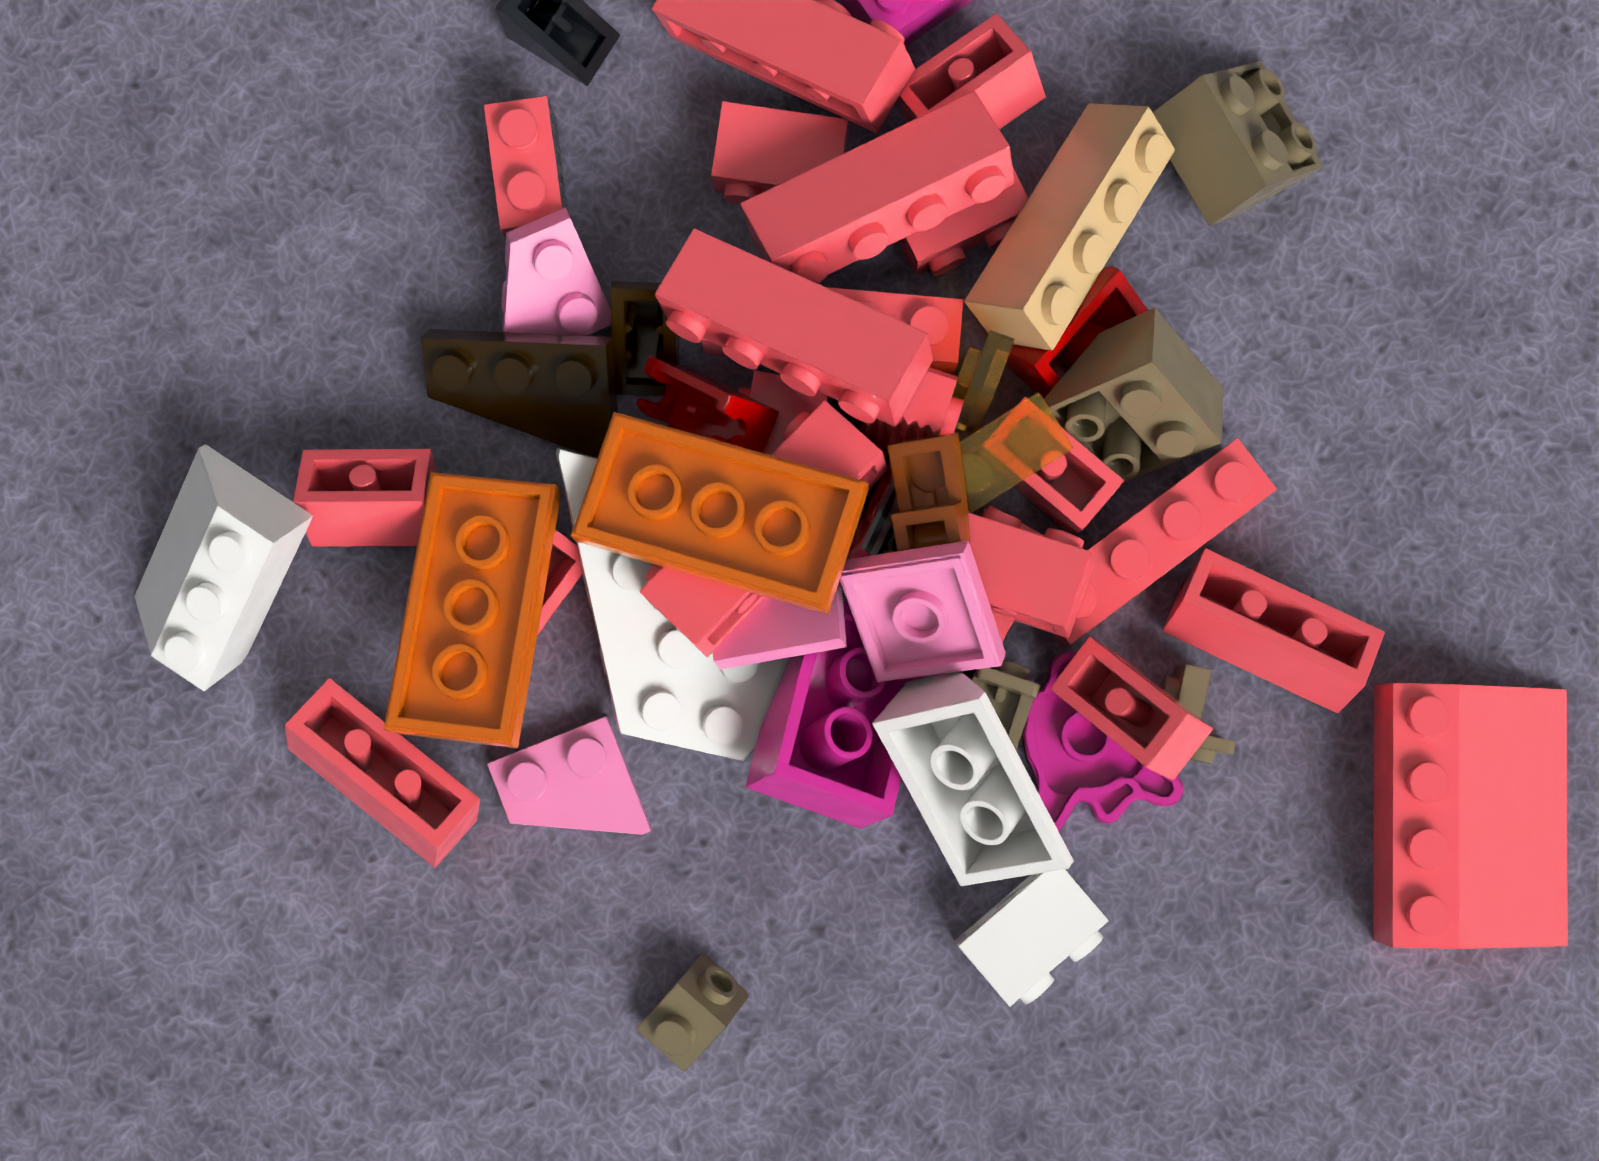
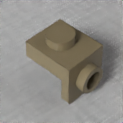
M1003 660L1002 666L974 669L971 680L987 694L1017 751L1033 699L1036 698L1040 685L1027 680L1030 669Z
M1187 664L1176 666L1174 677L1165 675L1160 687L1202 719L1212 670ZM1208 736L1190 760L1213 764L1215 753L1233 755L1236 742Z
M701 954L636 1030L685 1072L728 1026L749 995L726 969L715 964L708 956Z

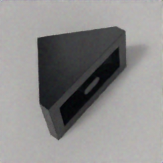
M501 0L495 8L508 39L585 86L589 85L620 37V34L583 0Z

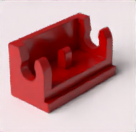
M649 356L643 372L661 384L665 383L666 392L664 397L657 403L648 399H638L637 406L642 413L654 419L667 422V427L763 453L779 414L778 410L697 371Z

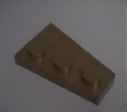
M429 329L421 337L427 395L429 398L582 454L598 458L613 412L618 413L613 337Z

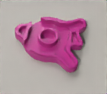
M1064 652L1054 657L1048 665L1046 682L1032 702L1022 732L1025 757L1034 774L1035 788L1058 832L1066 822L1074 806L1082 801L1089 804L1096 820L1107 824L1115 822L1128 806L1136 800H1144L1163 807L1174 805L1179 801L1183 794V783L1178 776L1172 781L1146 768L1050 689L1077 652Z

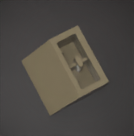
M1262 61L1201 75L1152 112L1175 149L1170 161L1208 226L1236 217L1324 167L1316 154L1317 146L1313 135L1302 123L1296 121L1284 100L1285 91L1281 81L1271 70L1264 67Z
M1152 308L1100 332L1041 402V410L1119 475L1124 480L1123 483L1222 443L1223 388L1156 308Z

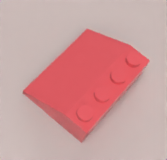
M1422 683L1374 685L1373 941L1396 948L1480 949L1568 946L1567 689Z

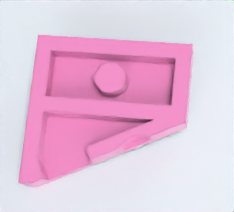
M566 207L506 233L504 261L507 273L502 287L501 308L504 314L502 332L587 336L612 325L611 309Z
M608 716L487 764L510 824L639 835L652 831Z

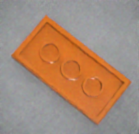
M613 412L571 537L579 543L828 615L869 487L865 481Z
M430 473L384 730L397 734L518 748L562 490L556 484Z

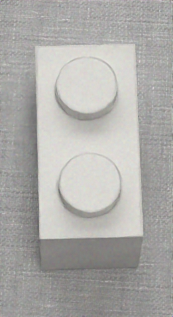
M1064 869L1028 876L954 941L1009 1007L1018 999H1021L1027 1005L1051 986L1055 979L1051 976L1050 972L1069 956L1073 962H1077L1102 941L1103 936L1098 930L1109 920Z

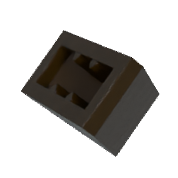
M611 281L612 337L616 393L619 395H665V383L661 384L643 372L649 356L679 365L680 336L666 325L667 318L655 296L661 283Z

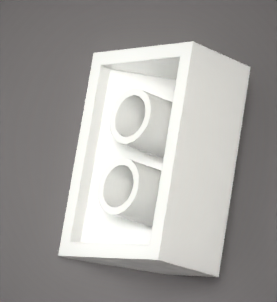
M206 444L198 448L134 596L150 655L203 691H206L240 665L249 653L313 518L312 514Z
M961 671L907 682L872 724L960 886L1069 869L1074 860L985 691Z

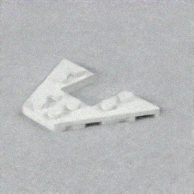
M557 448L556 458L561 470L573 530L598 458ZM577 542L581 570L589 606L593 613L600 644V655L604 673L608 680L611 704L619 732L625 735L744 761L756 747L761 725L789 657L720 669L713 661V652L708 657L702 654L639 592L648 583L645 577L653 564ZM842 587L843 600L847 601V598Z

